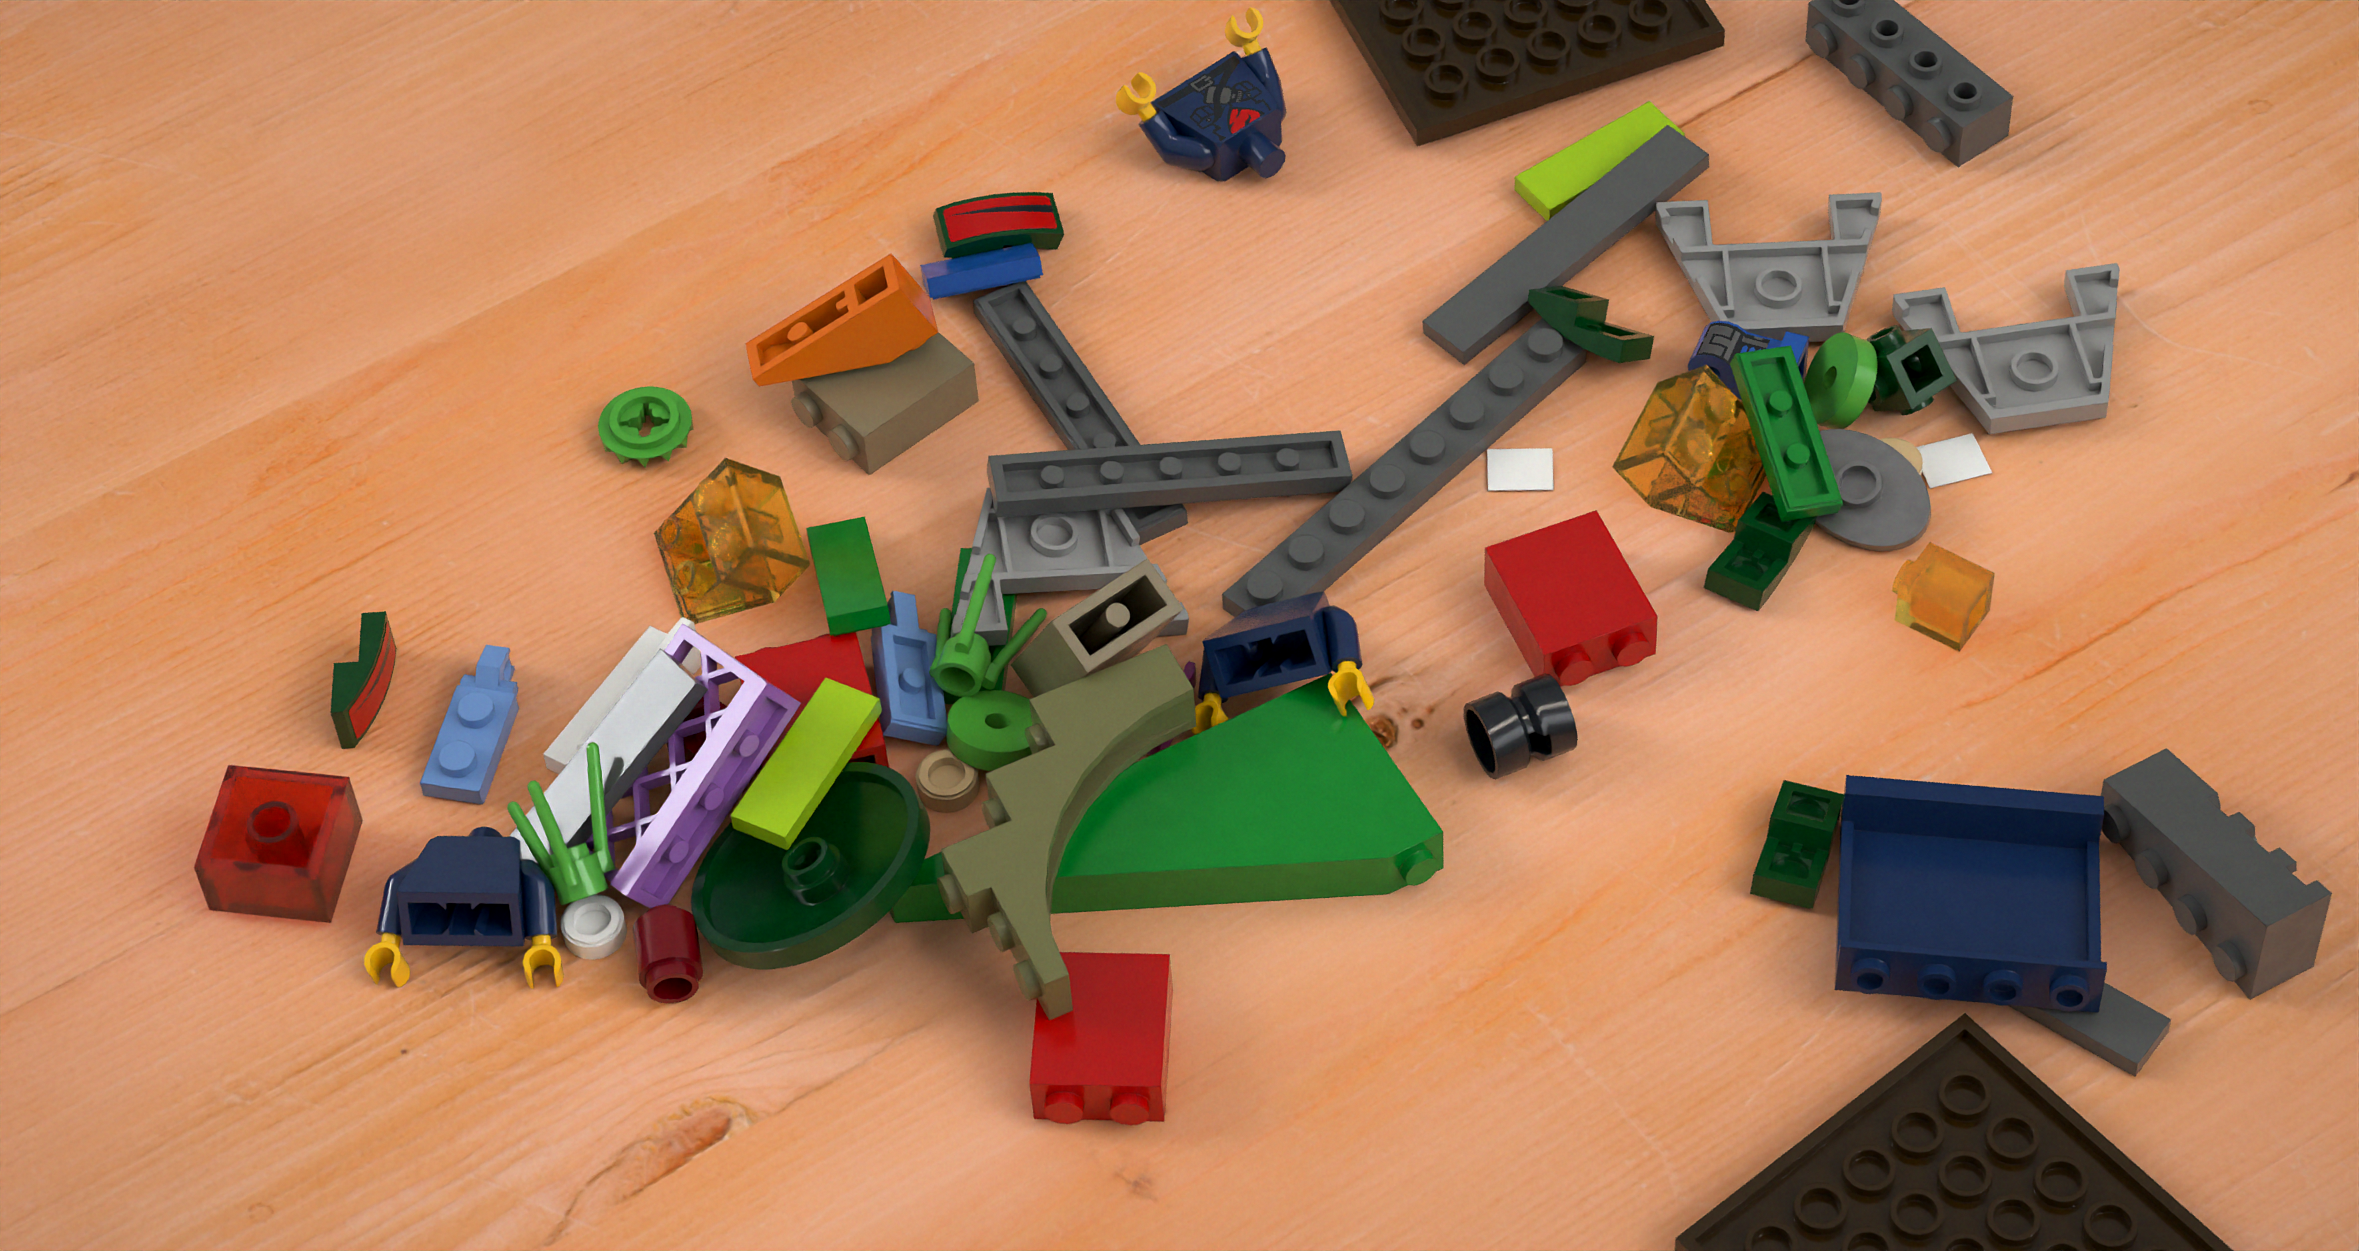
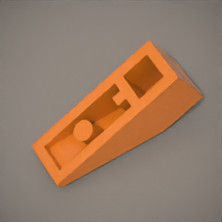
M890 253L748 341L745 345L752 379L760 387L890 363L906 352L921 347L927 339L939 332L930 297Z

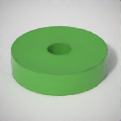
M1841 332L1826 340L1815 354L1807 371L1804 386L1818 425L1829 429H1844L1851 425L1864 410L1872 394L1877 375V355L1874 346L1869 341Z
M1001 690L979 691L973 696L960 698L952 705L948 713L946 742L950 751L962 762L987 771H993L1032 755L1025 735V728L1032 726L1029 699L1016 693Z

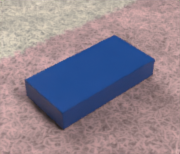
M1033 243L920 265L924 286L929 297L933 298V300L1037 279L1043 275L1040 255Z

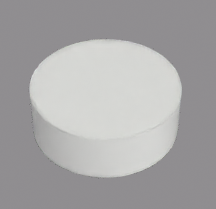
M592 895L572 902L564 910L561 917L560 926L566 947L571 953L583 959L594 960L607 957L617 951L626 938L627 927L620 905L612 898L604 895Z

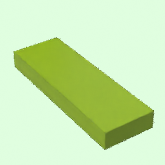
M1648 101L1515 176V191L1548 221L1665 126L1669 125L1684 137L1685 133Z
M825 678L730 815L733 828L788 850L881 714L880 698Z

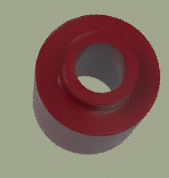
M670 904L650 908L633 925L640 984L647 990L648 996L656 1002L670 1004L685 1001L696 994L699 988L698 982L703 976L698 929L694 921V915L687 910Z

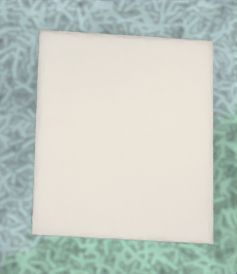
M1973 433L1916 447L1922 455V473L1930 488L1992 473Z
M1553 448L1487 449L1488 491L1554 490Z

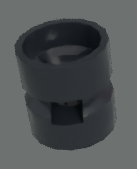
M1545 673L1514 685L1511 690V697H1507L1497 691L1468 702L1464 706V722L1471 746L1483 770L1492 779H1498L1526 768L1532 755L1538 760L1545 761L1574 750L1577 746L1578 735L1570 705L1558 682L1550 674Z

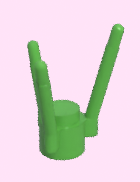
M987 554L984 557L960 633L950 639L951 611L948 608H943L939 614L935 657L929 674L935 679L939 687L955 696H973L979 692L981 686L989 690L994 689L1000 672L1047 617L1045 609H1037L991 662L989 645L983 637L975 633L996 562V557L993 554Z
M590 742L586 748L594 853L590 854L586 842L569 848L566 847L548 801H546L541 786L537 781L529 782L527 788L553 854L549 855L517 802H510L507 805L508 812L514 820L518 831L541 870L553 884L560 905L607 890L608 885L604 873L615 869L608 849L602 768L600 766L599 746L595 742Z

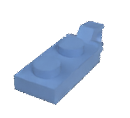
M892 591L890 593L891 597L887 602L891 624L872 628V636L870 637L877 698H880L882 708L880 714L882 733L884 736L938 746L947 733V717L943 689L938 686L935 679L929 674L935 657L936 634L928 633L927 630L919 628L915 595Z
M486 645L476 666V676L464 674L460 680V685L456 686L420 781L424 796L484 804L519 710L516 698L518 693L517 682L511 681L515 667L511 665L509 648Z

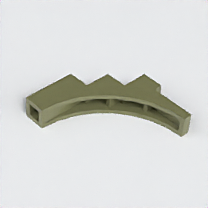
M1167 644L1029 699L1032 726L1025 728V735L1032 755L986 773L989 800L982 802L981 806L989 830L941 849L945 875L937 878V884L948 911L951 914L960 911L972 933L989 927L998 949L1001 952L1011 950L1017 961V964L1013 965L1014 973L1023 995L1028 1001L1037 998L1049 1020L1073 1011L1069 973L1052 935L1050 924L1053 885L1066 845L1087 809L1120 773L1153 748L1196 727L1194 688Z

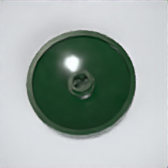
M847 762L788 850L733 828L732 822L724 829L708 850L695 877L691 896V909L694 921L702 935L719 956L734 965L744 968L767 970L786 968L827 955L848 944L876 924L908 890L916 878L928 850L930 821L927 810L911 784L897 771L875 763Z

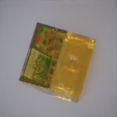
M1707 365L1656 384L1612 466L1650 507L1728 533L1736 530L1738 519L1751 506L1766 477L1743 403Z
M724 458L654 532L680 617L693 621L694 624L774 603L810 566L781 477L728 458Z

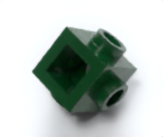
M1893 325L1867 338V341L1874 346L1877 355L1876 381L1868 401L1874 411L1899 410L1901 415L1912 414L1934 401L1933 395L1957 381L1932 328L1901 331L1898 325Z

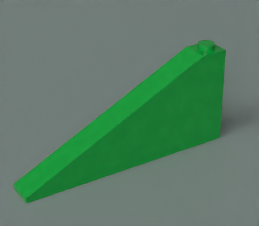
M1329 673L1137 761L1120 773L1087 809L1065 847L1053 885L1051 914L1386 895L1407 885L1415 886L1422 884L1437 871L1444 868L1443 831L1351 700H1348L1345 705L1347 716L1344 717L1340 714L1328 689V682L1333 676L1332 673ZM941 852L924 859L916 878L908 890L889 911L895 923L964 919L960 911L954 914L948 911L940 894L937 878L945 875Z

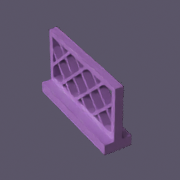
M683 623L664 651L674 656L682 664L693 646L700 650L702 675L696 678L708 689L703 696L705 715L682 722L667 740L670 768L648 775V767L646 766L621 797L622 799L633 795L635 821L613 827L612 810L606 816L608 849L614 866V842L636 836V846L620 870L615 867V869L605 872L604 876L611 882L613 887L625 896L648 908L669 904L801 704L792 696L768 682ZM717 663L722 665L724 668L717 670ZM739 678L742 679L744 683L728 707L720 710L718 685ZM706 731L705 742L693 760L685 763L684 737ZM671 783L670 795L658 813L650 816L649 790ZM593 834L586 841L590 854L594 853L592 850L594 849Z

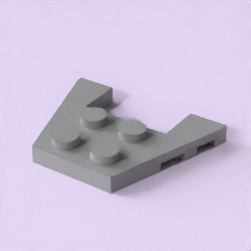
M1881 192L1829 195L1828 217L1831 240L1714 245L1712 242L1708 200L1656 202L1655 221L1711 322L1728 321L1739 325L1746 332L1782 341L1786 331L1808 336L1809 342L1826 341L1837 333L1845 332L1879 221L1882 196Z
M2118 263L2066 270L2064 289L2074 317L1969 332L1959 331L1945 287L1893 294L1892 312L1904 330L1933 329L1957 380L1950 385L1951 388L1989 434L2106 418L2109 403L2113 336L2120 271Z
M987 488L972 545L971 557L960 592L959 604L952 623L950 639L961 631L984 557L987 554H993L996 557V562L975 633L983 637L989 646L1006 645L1008 628L1002 594L1101 589L1147 559L1139 545L1140 536L1124 510L1117 508L996 518L991 490ZM1152 564L1159 573V575L1162 577L1164 582L1167 584V579L1164 576L1161 569L1159 568V566L1157 564ZM1181 602L1180 604L1184 609L1157 636L1187 634L1189 617Z

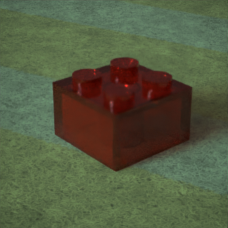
M228 765L194 865V870L209 910L331 923L363 822L350 777Z

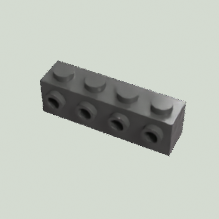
M1812 0L1808 2L1805 42L1810 46L1811 50L1817 56L1827 59L1844 73L1856 88L1867 92L1885 107L1891 117L1906 124L1923 138L1930 149L1938 153L1940 152L1955 166L1960 167L2008 136L2013 95L1896 1Z

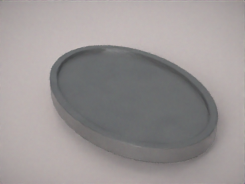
M1845 429L1820 431L1843 505L1838 513L1817 516L1815 524L1844 543L1872 551L1898 550L1910 546L1919 540L1928 528L1931 518V505L1925 483L1915 467L1893 447L1870 435Z

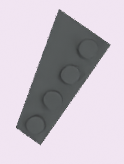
M2167 748L2103 780L2101 796H2104V819L2102 825L2104 835L2111 842L2119 843L2135 862L2138 874L2144 883L2152 889L2157 888L2173 907L2175 917L2180 926L2188 934H2195L2212 954L2216 968L2226 980L2230 982L2235 981L2251 1000L2314 967L2332 895L2326 887L2318 880L2308 885L2299 880L2293 874V872L2297 871V862L2280 847L2270 853L2257 842L2255 825L2240 812L2230 816L2220 810L2218 793Z

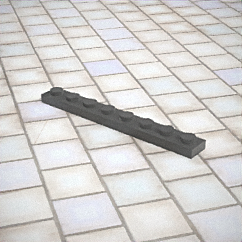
M1541 318L1222 594L1223 609L1236 617L1254 607L1316 592H1324L1586 363L1587 350L1564 337Z

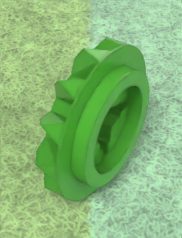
M639 387L623 392L606 405L598 423L599 435L605 452H614L621 464L631 459H637L644 467H646L650 458L661 457L669 462L673 449L687 448L688 433L694 429L691 410L687 402L677 393L661 387ZM650 415L654 427H652L650 435L642 437L639 435V431L642 429L643 423H646V416Z

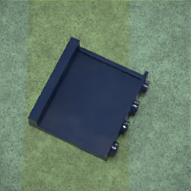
M1846 775L1840 820L1834 990L1861 992L1864 994L1921 997L1932 1000L1944 999L1991 1003L2000 1006L2014 1005L2099 1013L2107 972V962H2101L2099 841L2104 819V796Z

